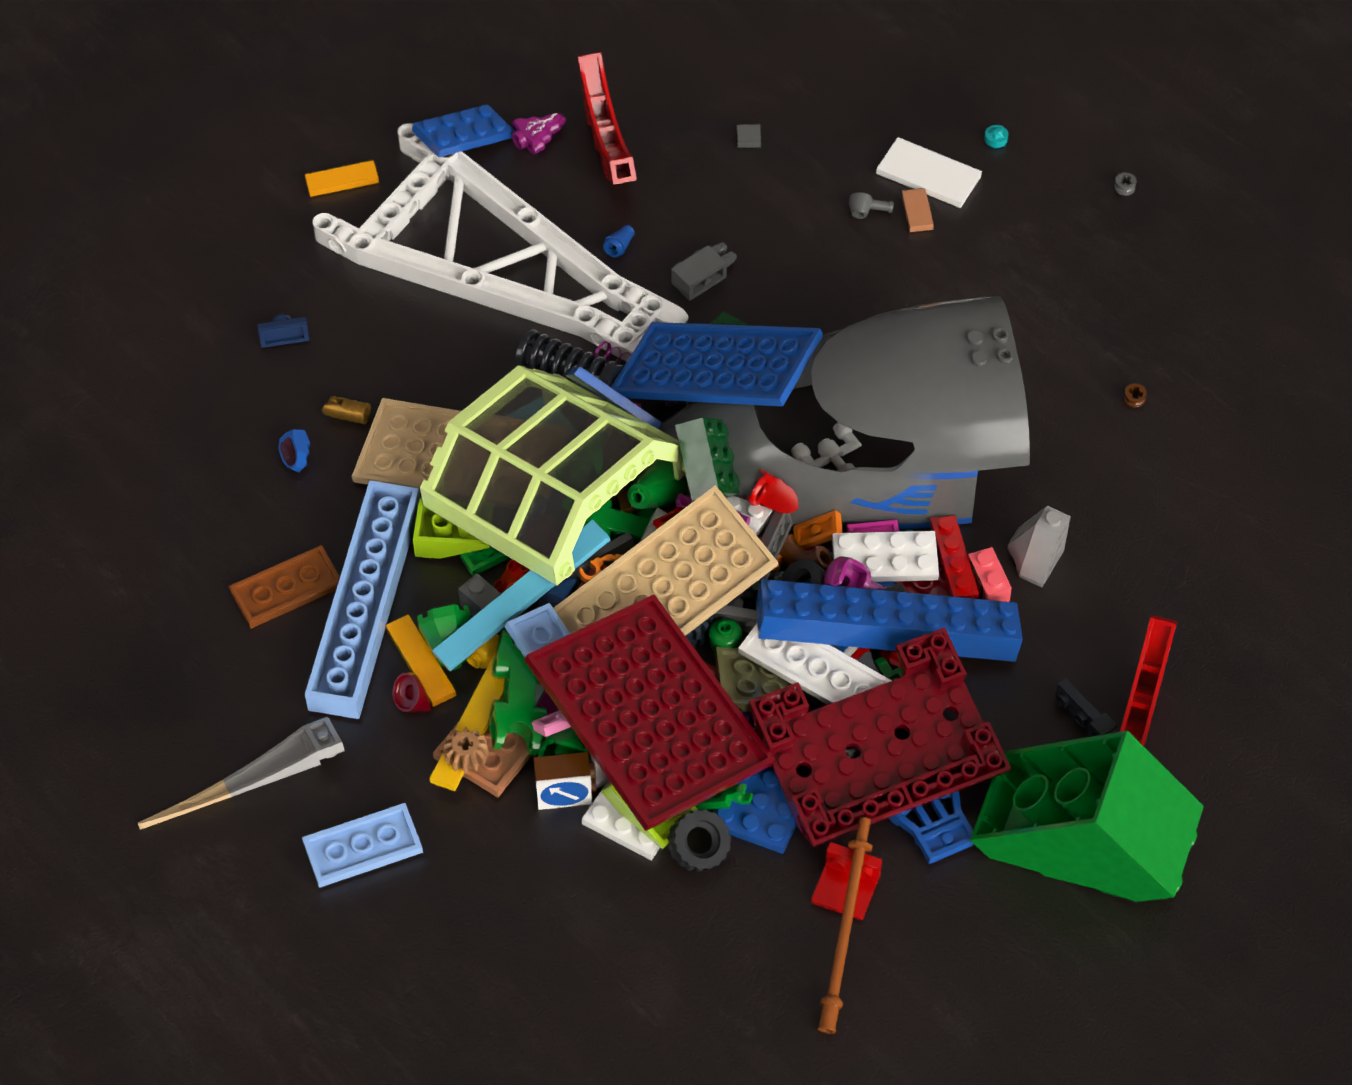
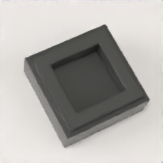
M760 124L737 125L738 148L761 147Z

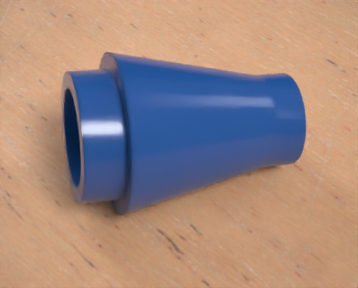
M624 225L621 229L606 237L603 244L605 252L611 257L623 255L631 238L635 235L633 228L629 225Z

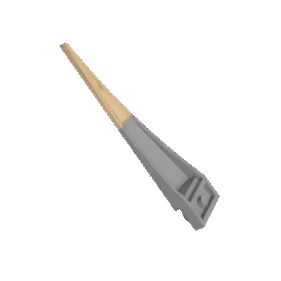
M328 717L304 725L265 754L220 782L162 812L138 823L139 828L143 829L321 765L320 760L334 757L337 753L345 751L343 743Z

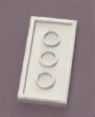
M897 138L877 167L876 174L913 189L925 188L927 195L961 208L980 179L982 171Z

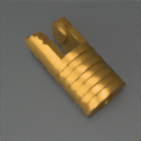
M331 396L327 404L325 403L322 411L326 416L366 425L370 418L371 405L362 401Z

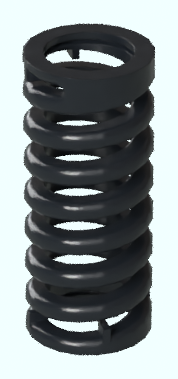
M530 330L526 333L518 346L515 357L516 367L519 365L532 370H538L540 367L541 371L559 374L570 381L572 380L565 376L568 370L574 367H582L609 387H612L617 373H620L624 367L622 364L617 365L614 361H609L606 364L604 357L599 356L595 359V355L592 352L584 354L581 348L573 349L571 344H561V341L557 338L550 341V337L547 334H540L537 330ZM534 338L535 342L532 346L531 340ZM532 346L529 360L526 362L527 348Z

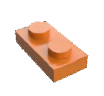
M833 510L794 525V538L798 545L807 550L816 545L831 541L833 534L842 533L841 513Z

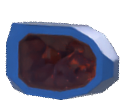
M292 429L279 438L278 450L283 463L287 468L300 472L307 466L310 442L305 430Z

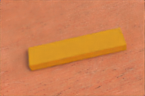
M409 614L385 625L386 631L411 672H414L423 684L431 705L435 707L455 697V689Z

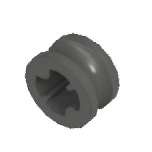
M1131 173L1118 174L1114 185L1116 192L1121 195L1132 194L1136 188V177Z

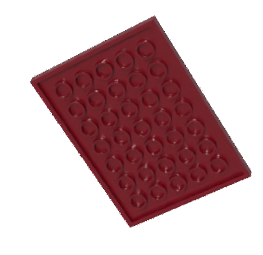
M655 594L527 654L524 659L645 832L773 765L776 760Z

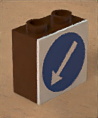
M588 752L534 758L539 810L592 804L591 792L596 791L594 762H589Z

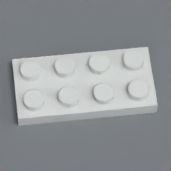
M935 531L839 533L832 535L833 559L843 556L859 561L871 572V580L874 582L933 581L939 578Z

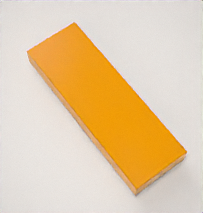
M373 160L305 174L310 197L379 183Z

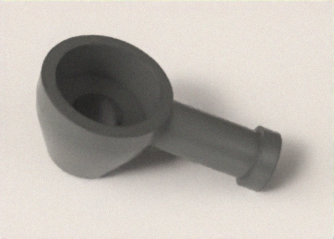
M853 193L849 196V207L853 217L862 219L867 216L870 209L892 213L893 201L872 200L869 194Z

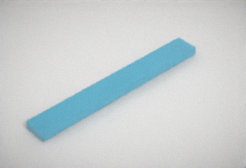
M591 520L582 528L572 551L575 569L610 541V537L594 520ZM530 570L433 649L434 655L449 671L453 670L503 629L508 621L519 616L552 589L555 584Z

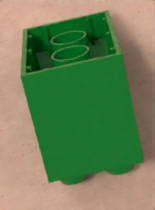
M1128 731L1003 751L1011 771L993 777L970 841L987 857L1040 872L1043 876L1094 888L1105 894L1129 899L1134 902L1175 897L1176 892L1182 885V872L1190 847L1197 838L1196 829L1204 806Z

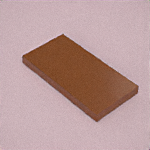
M320 545L230 585L229 591L251 629L336 591L340 576L323 546Z

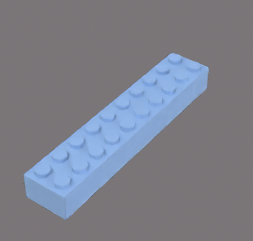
M369 480L305 692L308 711L356 719L360 718L385 632V625H387L415 528L420 498L419 488Z

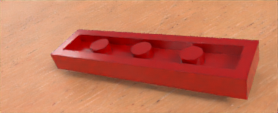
M956 515L930 518L931 531H935L936 548L951 597L978 599L979 592Z

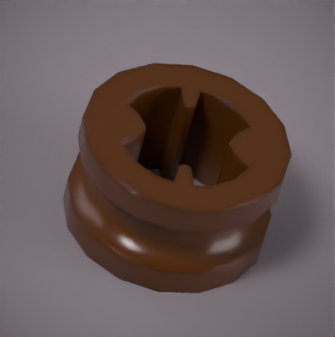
M1138 383L1129 384L1124 391L1123 400L1128 406L1140 407L1145 402L1147 391L1145 387ZM1138 393V397L1132 398V394Z

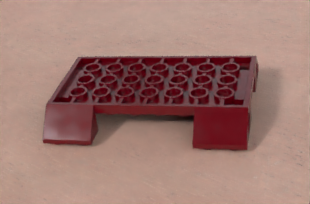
M945 627L896 645L903 677L808 712L809 704L799 682L749 700L757 735L776 759L771 767L800 832L812 847L858 830L861 817L869 818L871 825L1011 771L1009 762L990 722L983 723L965 685L964 679L967 673ZM945 710H953L957 714V719L948 721L943 717V712ZM898 728H903L908 732L909 737L905 740H900L895 736L894 731ZM848 747H856L860 752V756L854 759L849 758L845 750ZM805 765L811 770V774L808 777H801L797 774L796 768Z

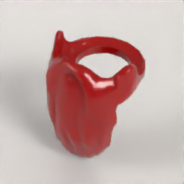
M759 469L764 476L758 478L751 495L746 497L749 504L752 506L763 504L769 509L785 514L796 511L799 508V501L793 488L781 479L774 477L771 473Z

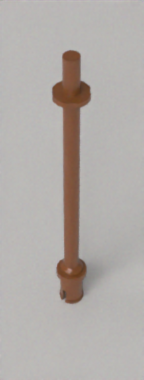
M861 817L859 820L856 840L848 842V847L853 849L854 853L828 994L821 998L820 1002L822 1012L818 1030L824 1033L834 1034L836 1032L838 1012L843 1006V1002L839 998V991L865 852H871L873 846L867 843L871 820L865 817Z

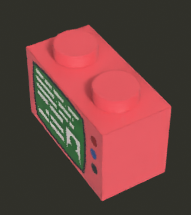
M993 548L968 554L972 572L981 587L979 599L1010 602L1012 587Z

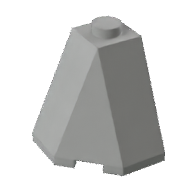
M1046 506L1019 526L1007 549L1010 556L1014 559L1016 571L1020 578L1043 587L1064 552L1070 522L1069 515Z

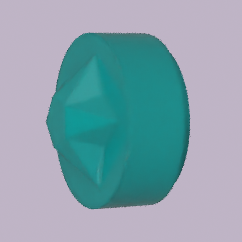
M1000 125L988 127L984 138L986 144L993 148H1000L1006 145L1008 141L1007 129Z

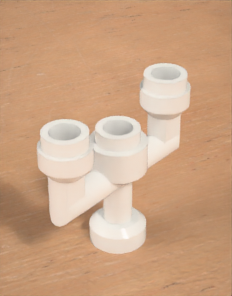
M837 422L833 430L838 439L844 440V445L839 447L834 440L829 438L822 440L817 446L821 457L816 460L811 457L810 449L803 443L796 444L792 448L791 453L796 460L819 468L832 462L838 469V472H843L855 467L851 463H845L841 456L850 453L862 445L852 433L853 429Z

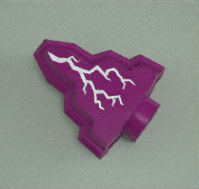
M558 113L549 114L543 118L534 116L528 119L519 118L511 122L514 130L512 139L518 149L522 150L526 147L533 155L545 149V144L551 140L552 134L562 128L566 118Z

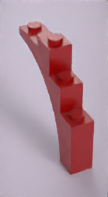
M601 52L579 55L577 60L584 94L583 102L587 123L592 127L595 149L601 155L604 177L613 185L637 180L633 157L623 141L613 110Z
M1155 615L1150 617L1120 732L1128 731L1143 746H1145L1177 621Z

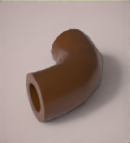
M793 534L787 535L779 553L781 555V564L786 568L798 560L807 559L814 561L826 571L829 564L833 561V557L827 548L819 546L814 550L806 551L798 545Z

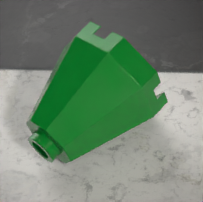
M449 605L427 611L428 616L423 618L422 614L417 616L419 631L432 653L433 649L471 619L469 606L463 605V610H459V605ZM434 655L439 665L441 667H445L444 664ZM466 659L462 661L458 666H456L453 670L460 669L462 667V664L466 662Z

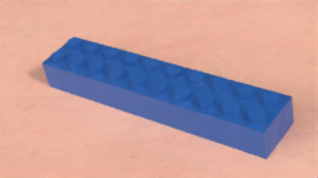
M761 579L756 598L758 639L897 651L896 645L945 627L959 657L1015 662L1023 641L1018 605L1015 602Z

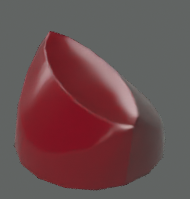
M414 672L400 674L394 681L392 696L397 708L403 712L414 713L431 711L428 694L418 676Z

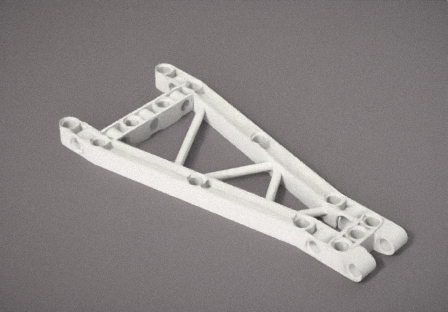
M411 123L403 124L399 127V146L404 154L412 157V159L420 164L360 228L327 213L318 214L313 219L316 241L359 265L580 336L597 346L607 341L611 344V349L614 348L611 350V354L617 357L623 354L621 359L626 362L630 355L625 352L633 353L651 322L686 323L688 321V315L681 307L619 276L462 151L437 157L412 132L413 124ZM446 179L454 183L444 259L390 242L410 222L409 219L418 209L421 210L438 192L437 189ZM462 192H466L532 246L476 268H470L453 262ZM539 253L547 257L544 291L489 274V272ZM556 265L593 294L577 301L553 295ZM603 301L610 308L616 311L620 310L628 314V316L621 322L594 307H590V305ZM607 343L602 347L605 351L607 350Z

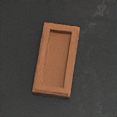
M925 188L902 191V201L909 231L933 230L934 224Z

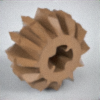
M467 727L461 733L455 729L453 732L454 736H447L446 744L443 747L445 762L447 765H452L455 772L460 768H463L465 774L469 768L477 772L478 764L485 765L486 756L489 754V747L487 746L485 736H479L477 729L471 733Z

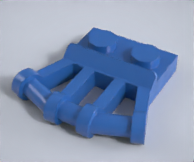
M959 791L928 802L940 819L933 823L922 805L889 817L893 824L901 826L914 837L916 845L919 846L929 864L974 845L970 841L973 829L961 811ZM951 798L954 814L948 815L939 799ZM911 810L914 811L923 827L919 828L905 816Z

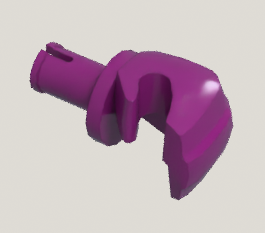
M839 556L834 559L827 567L823 580V585H840L842 587L887 591L886 586L871 580V572L867 570L865 565L849 557Z

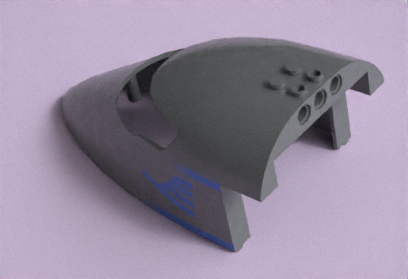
M999 295L948 300L891 310L852 324L844 329L827 333L822 337L793 389L812 385L815 397L822 409L843 426L869 436L913 442L915 450L897 466L891 468L858 467L838 472L796 460L780 451L769 441L759 426L754 405L693 402L663 421L658 428L678 440L675 425L702 417L723 419L729 432L727 437L728 444L734 454V471L740 480V486L738 487L740 494L733 496L746 500V497L751 495L758 478L764 476L759 469L771 473L774 477L781 479L793 488L798 496L799 508L790 513L793 521L790 530H793L794 525L833 510L841 513L842 532H847L848 524L895 519L898 521L899 530L929 528L930 518L956 515L958 524L972 523L978 471L1028 466L1030 463L1029 424L1023 377L1009 315L1004 301ZM636 440L630 446V450L637 446L641 441ZM688 486L686 495L691 497V495H690V490H689V486ZM674 506V507H672V508H670V509L674 510V509H676V508H678V507H677V506Z

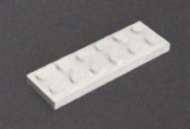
M757 624L738 648L739 654L791 684L799 682L803 691L827 705L892 681L830 645L758 639Z

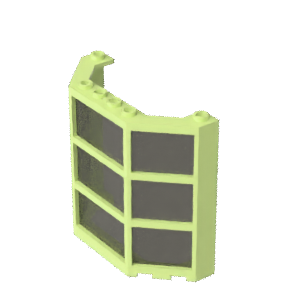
M518 365L447 423L444 431L448 434L443 446H438L430 463L434 467L428 480L423 479L420 491L423 505L553 584L559 585L575 571L572 551L586 519L591 514L599 510L605 502L615 496L630 481L634 480L639 473L650 466L656 459L673 462L674 478L678 481L686 473L679 441L676 438L559 374H549L545 371L532 370Z

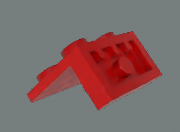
M830 842L827 849L826 865L812 896L811 902L813 904L843 913L854 853L853 849ZM864 854L853 918L862 920L865 916L881 875L882 859Z

